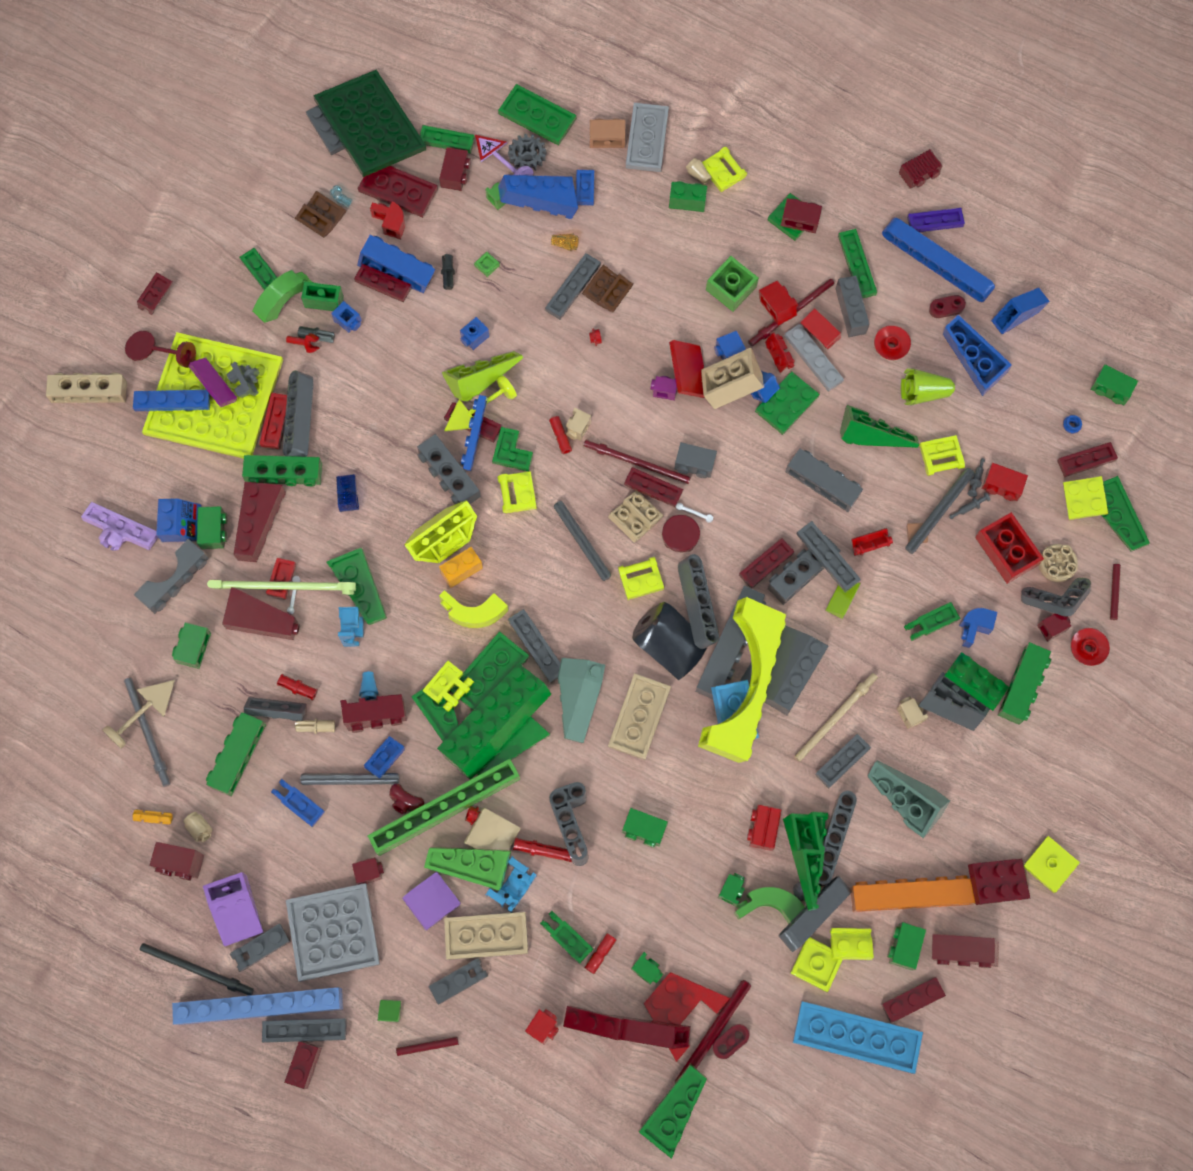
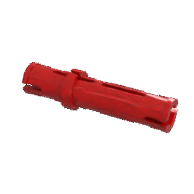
M515 837L514 851L526 852L530 856L540 855L572 863L568 850L565 848L538 843L537 840L527 841Z

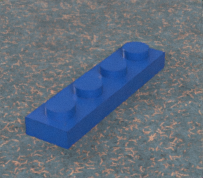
M207 390L134 391L133 410H210V393Z
M479 395L478 399L474 400L473 410H476L475 416L470 418L469 428H471L470 436L467 435L465 447L468 448L466 454H463L461 459V465H464V470L472 471L487 403L486 396Z

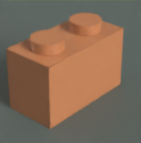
M599 118L590 120V148H625V120L617 118L612 120Z

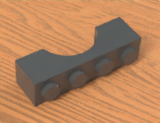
M189 539L175 552L178 564L173 576L166 581L158 583L146 581L134 594L154 614L163 610L166 602L171 597H175L179 593L180 588L190 582L193 574L198 569H202L209 559Z

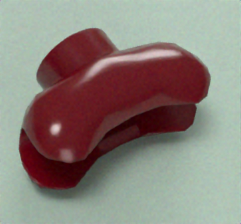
M398 783L393 784L390 788L389 796L394 801L392 807L400 814L405 815L407 811L412 812L425 803L422 797L413 796Z

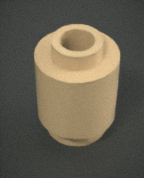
M193 812L184 819L185 828L196 842H205L211 837L213 829L201 814Z

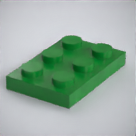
M792 371L779 384V390L766 403L762 402L755 410L760 417L782 435L788 431L820 395Z
M962 652L944 675L992 711L998 706L1009 688L1001 679L995 677L986 668L980 666L971 657Z

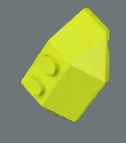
M467 500L445 508L416 529L404 545L415 561L440 563L470 541L477 515Z

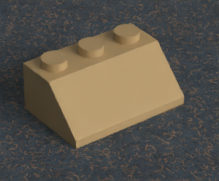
M751 348L702 369L704 397L714 409L764 388L763 375Z

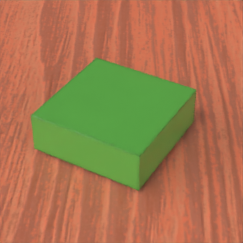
M486 252L474 263V266L488 277L500 266V263Z

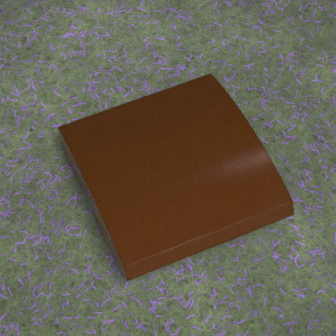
M316 190L308 204H303L294 219L325 238L342 219L347 210Z
M603 264L581 294L613 313L634 284L620 273L618 275Z

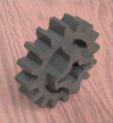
M525 134L524 138H521L519 135L518 140L513 139L512 145H509L508 157L510 158V163H514V168L528 166L536 171L537 165L542 167V161H546L545 143H541L539 137L534 139L533 134L531 137Z

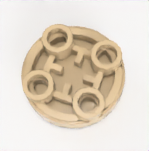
M1053 544L1045 548L1041 553L1044 560L1039 564V569L1043 576L1051 581H1067L1078 569L1077 557L1069 545Z

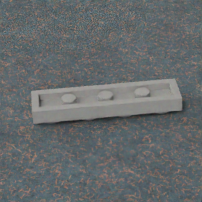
M800 324L785 333L784 337L828 392L844 381L843 377Z

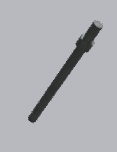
M142 943L140 946V951L227 986L228 990L233 992L239 991L248 996H252L254 988L240 983L238 979L233 977L231 979L145 943Z

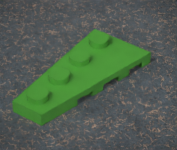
M430 847L424 868L492 889L501 890L511 850Z

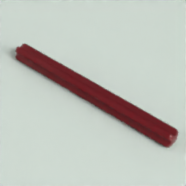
M746 980L740 982L675 1079V1083L690 1064L697 1069L750 990L751 984Z

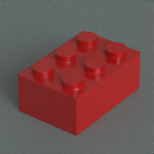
M1012 512L981 529L975 536L1006 584L1039 566L1044 560Z

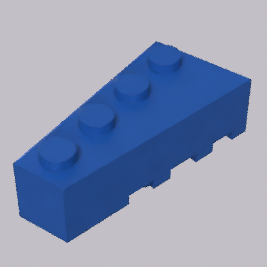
M504 175L498 186L502 203L522 208L527 206L539 212L540 210L548 211L551 215L557 216L560 214L568 219H572L578 210L573 178L569 176Z
M369 235L357 263L359 267L364 264L411 284L412 289L423 294L435 272L431 264L421 262L414 255L406 254L400 251L397 246L389 245L382 238Z

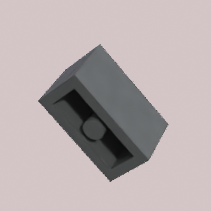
M680 442L674 469L682 474L692 473L696 474L699 478H711L717 451Z

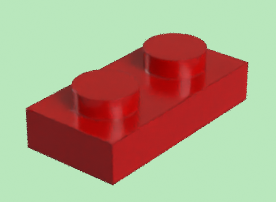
M276 558L269 582H291L296 562ZM267 589L266 591L268 596L285 600L288 593L286 589Z

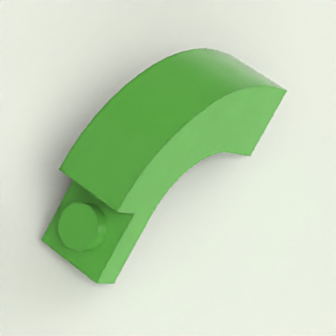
M290 270L282 274L263 291L252 312L264 323L277 319L284 304L292 296L303 291L304 282L312 281L303 272L294 273Z
M764 887L748 893L746 896L750 902L748 903L745 900L737 905L738 910L734 914L739 920L756 908L769 906L777 909L789 924L805 906L797 897L786 890Z

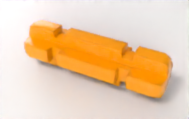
M136 809L132 815L133 821L136 822L144 820L146 823L160 824L162 822V824L170 825L173 820L172 813L168 812L162 814V812L145 810L143 812V810Z

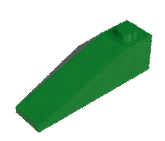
M850 405L846 406L840 428L841 439L845 443L864 446L919 447L920 444L917 436L898 427H893L892 429L884 420L879 419L876 421L868 417L870 413Z

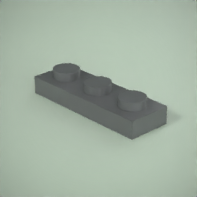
M316 106L306 111L308 119L330 155L332 156L344 150L345 148L319 107Z
M248 697L244 706V713L247 715L271 717L273 719H290L292 721H302L307 710L306 703Z
M856 734L815 775L829 789L871 747Z

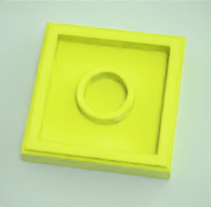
M809 937L804 943L790 974L828 992L843 959H832L830 947Z

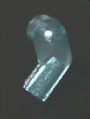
M333 186V189L330 190V195L339 203L349 208L352 199L341 193L342 188L340 186Z

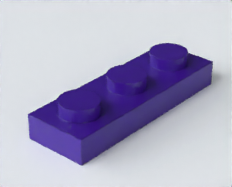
M962 208L911 213L907 217L909 226L918 232L964 227L965 224Z

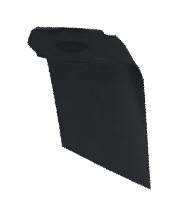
M662 602L650 609L638 621L633 631V641L678 681L698 664L707 648L700 649L695 645L690 623L667 602ZM651 616L649 621L642 625L644 619ZM655 619H658V623L653 625Z

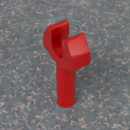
M312 333L306 335V338L286 337L287 343L302 345L307 353H313L320 349V347L311 344V342L319 340Z

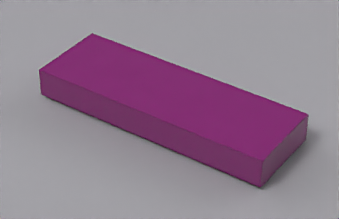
M206 357L190 362L189 368L220 408L236 402L237 397Z

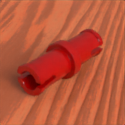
M281 674L277 681V686L292 691V694L302 695L312 701L318 689L302 683V680H294L284 674Z

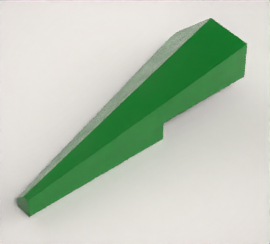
M811 812L809 814L791 813L783 818L808 911L819 908L817 898L821 889L819 879L823 871L825 852L823 842L824 836L827 834L825 824L828 819V813Z

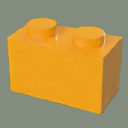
M470 547L440 565L439 569L449 587L452 588L483 569V566L473 548Z

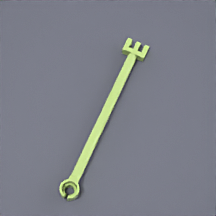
M209 580L207 583L208 587L214 589H231L232 587L236 589L339 590L345 595H354V591H356V583Z

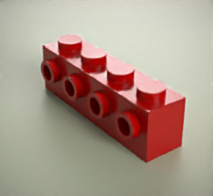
M546 1008L544 1011L539 1009L525 1032L545 1045L548 1039L553 1040L559 1031L558 1023L555 1021L557 1019L556 1015Z

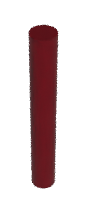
M1113 564L1110 620H1118L1120 564Z
M458 1036L396 1048L397 1056L459 1045Z

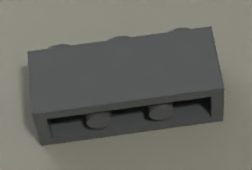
M857 277L840 278L835 289L848 337L864 335L867 333L870 324Z

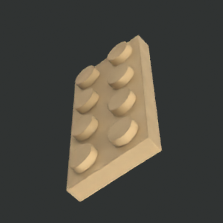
M634 673L608 747L645 760L671 686Z
M526 912L444 918L446 960L528 954Z

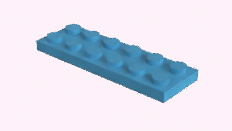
M801 1001L792 1043L915 1074L923 1032Z

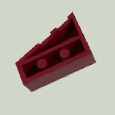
M402 694L377 696V699L366 701L365 698H359L358 702L347 703L346 700H340L343 723L348 731H352V733H359L364 731V728L370 727L371 729L383 728V725L387 724L398 726L403 724V721H407Z
M933 934L932 960L937 961V965H949V962L958 963V966L970 967V964L979 965V968L998 967L999 942L996 938Z

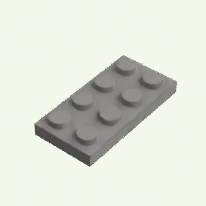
M634 103L626 159L627 169L661 172L669 106Z

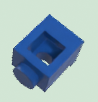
M345 301L331 313L333 321L338 323L348 333L352 330L356 331L361 326L360 314Z

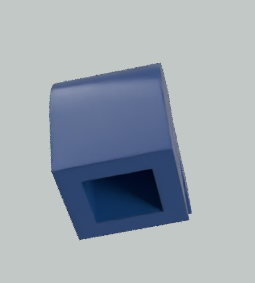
M976 608L968 612L959 624V626L964 627L961 634L962 646L970 648L974 643L976 632L989 635L994 629L998 612L985 608Z

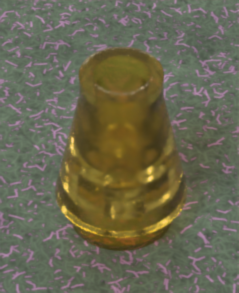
M574 233L552 235L551 245L569 251L577 250L579 237L574 235Z

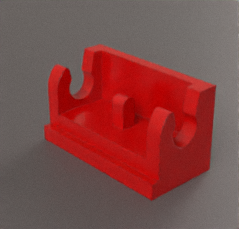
M815 308L800 322L827 349L831 348L841 338V332Z

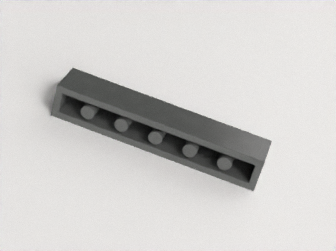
M744 585L738 600L748 597L766 605V602L763 601L764 594ZM736 604L695 691L712 700L711 687L724 685L727 679L731 680L735 672L732 667L735 662L739 663L743 654L740 652L742 645L747 646L748 644L742 630L733 619Z

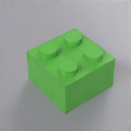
M730 256L707 280L706 291L734 312L757 288L759 278Z

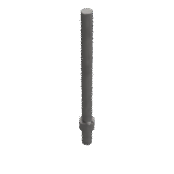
M127 678L124 680L134 710L137 713L142 708L132 678ZM145 713L138 717V721L154 761V770L159 775L163 787H167L171 784L166 773L167 767L161 759Z

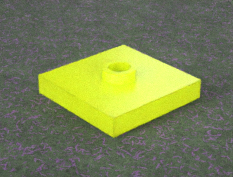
M1047 836L1025 862L1024 868L1050 891L1056 893L1080 862L1052 838Z

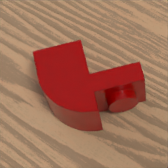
M372 202L370 207L371 215L373 218L383 220V234L401 240L405 230V219L401 207L395 202H391L390 207L382 203L376 204Z

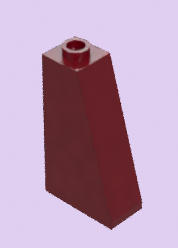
M231 587L222 622L226 629L294 640L295 635H298L300 624H298L294 616Z
M610 1015L625 1019L621 1040L670 1049L686 1048L689 1046L691 1026Z

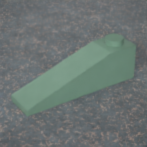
M561 658L558 684H560L561 691L560 702H562L564 739L584 743L602 685L605 670L604 664L583 659Z
M878 760L874 763L868 774V778L879 792L885 795L892 803L891 807L894 811L897 810L904 818L903 822L906 826L922 838L929 833L950 803V800L937 790Z

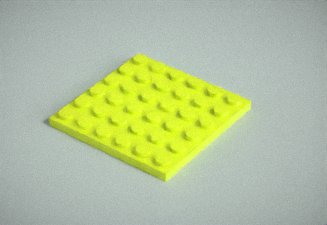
M176 332L171 349L177 350L182 342L188 341L193 343L196 348L195 361L206 357L235 394L237 400L220 408L210 395V410L149 411L142 430L143 435L243 459L244 455H253L268 409L270 396L274 391L283 363V357ZM168 355L156 391L206 390L189 367L185 368L177 363L176 355ZM237 362L239 366L250 365L251 368L259 370L260 373L256 377L258 382L254 383L259 392L257 395L249 394L241 398L236 394L235 388L241 384L240 381L234 384L226 375L233 369L232 363Z

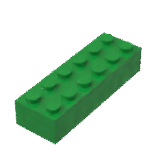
M518 663L437 749L446 760L471 780L551 696V692L544 682Z

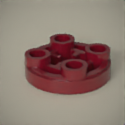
M687 515L672 516L665 522L662 529L664 545L675 552L692 551L700 538V528L697 522Z

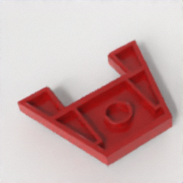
M670 972L643 1004L653 1021L681 1025L700 1001L717 1014L730 998ZM690 1045L686 1048H669L676 1062Z

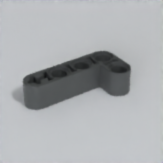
M574 782L553 790L550 793L549 800L572 863L576 866H583L588 862L589 855L572 809L586 802L587 793L582 783ZM576 791L582 792V795L579 797L573 796ZM557 798L564 799L560 804L554 803ZM563 816H570L568 821H561ZM571 833L577 834L575 839L567 838ZM576 847L579 848L582 856L578 857L575 850Z

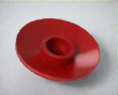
M886 326L877 332L874 346L878 354L883 358L898 360L908 354L911 347V339L904 329L898 326Z
M1084 628L1073 636L1071 652L1081 664L1096 666L1107 659L1110 645L1107 637L1099 630ZM1085 646H1089L1091 648V652H1088L1085 649Z

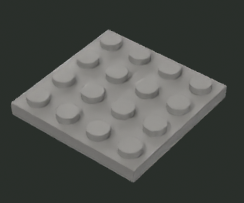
M366 883L286 900L299 982L380 965Z

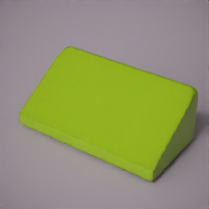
M857 583L846 593L838 585L825 611L843 619L861 583Z

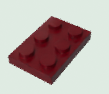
M1022 858L968 865L976 905L1031 899Z

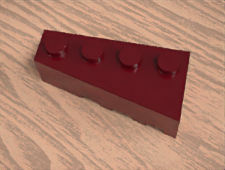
M254 482L244 483L233 553L238 561H258L266 542L267 534L272 528V522L286 494L283 485Z

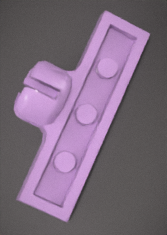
M93 502L90 503L81 516L83 521L103 529L99 536L100 543L107 549L111 545L110 550L112 551L119 550L125 541L150 550L158 538L156 535L157 531Z

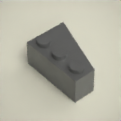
M942 672L928 690L919 707L974 731L990 709L945 677V673Z

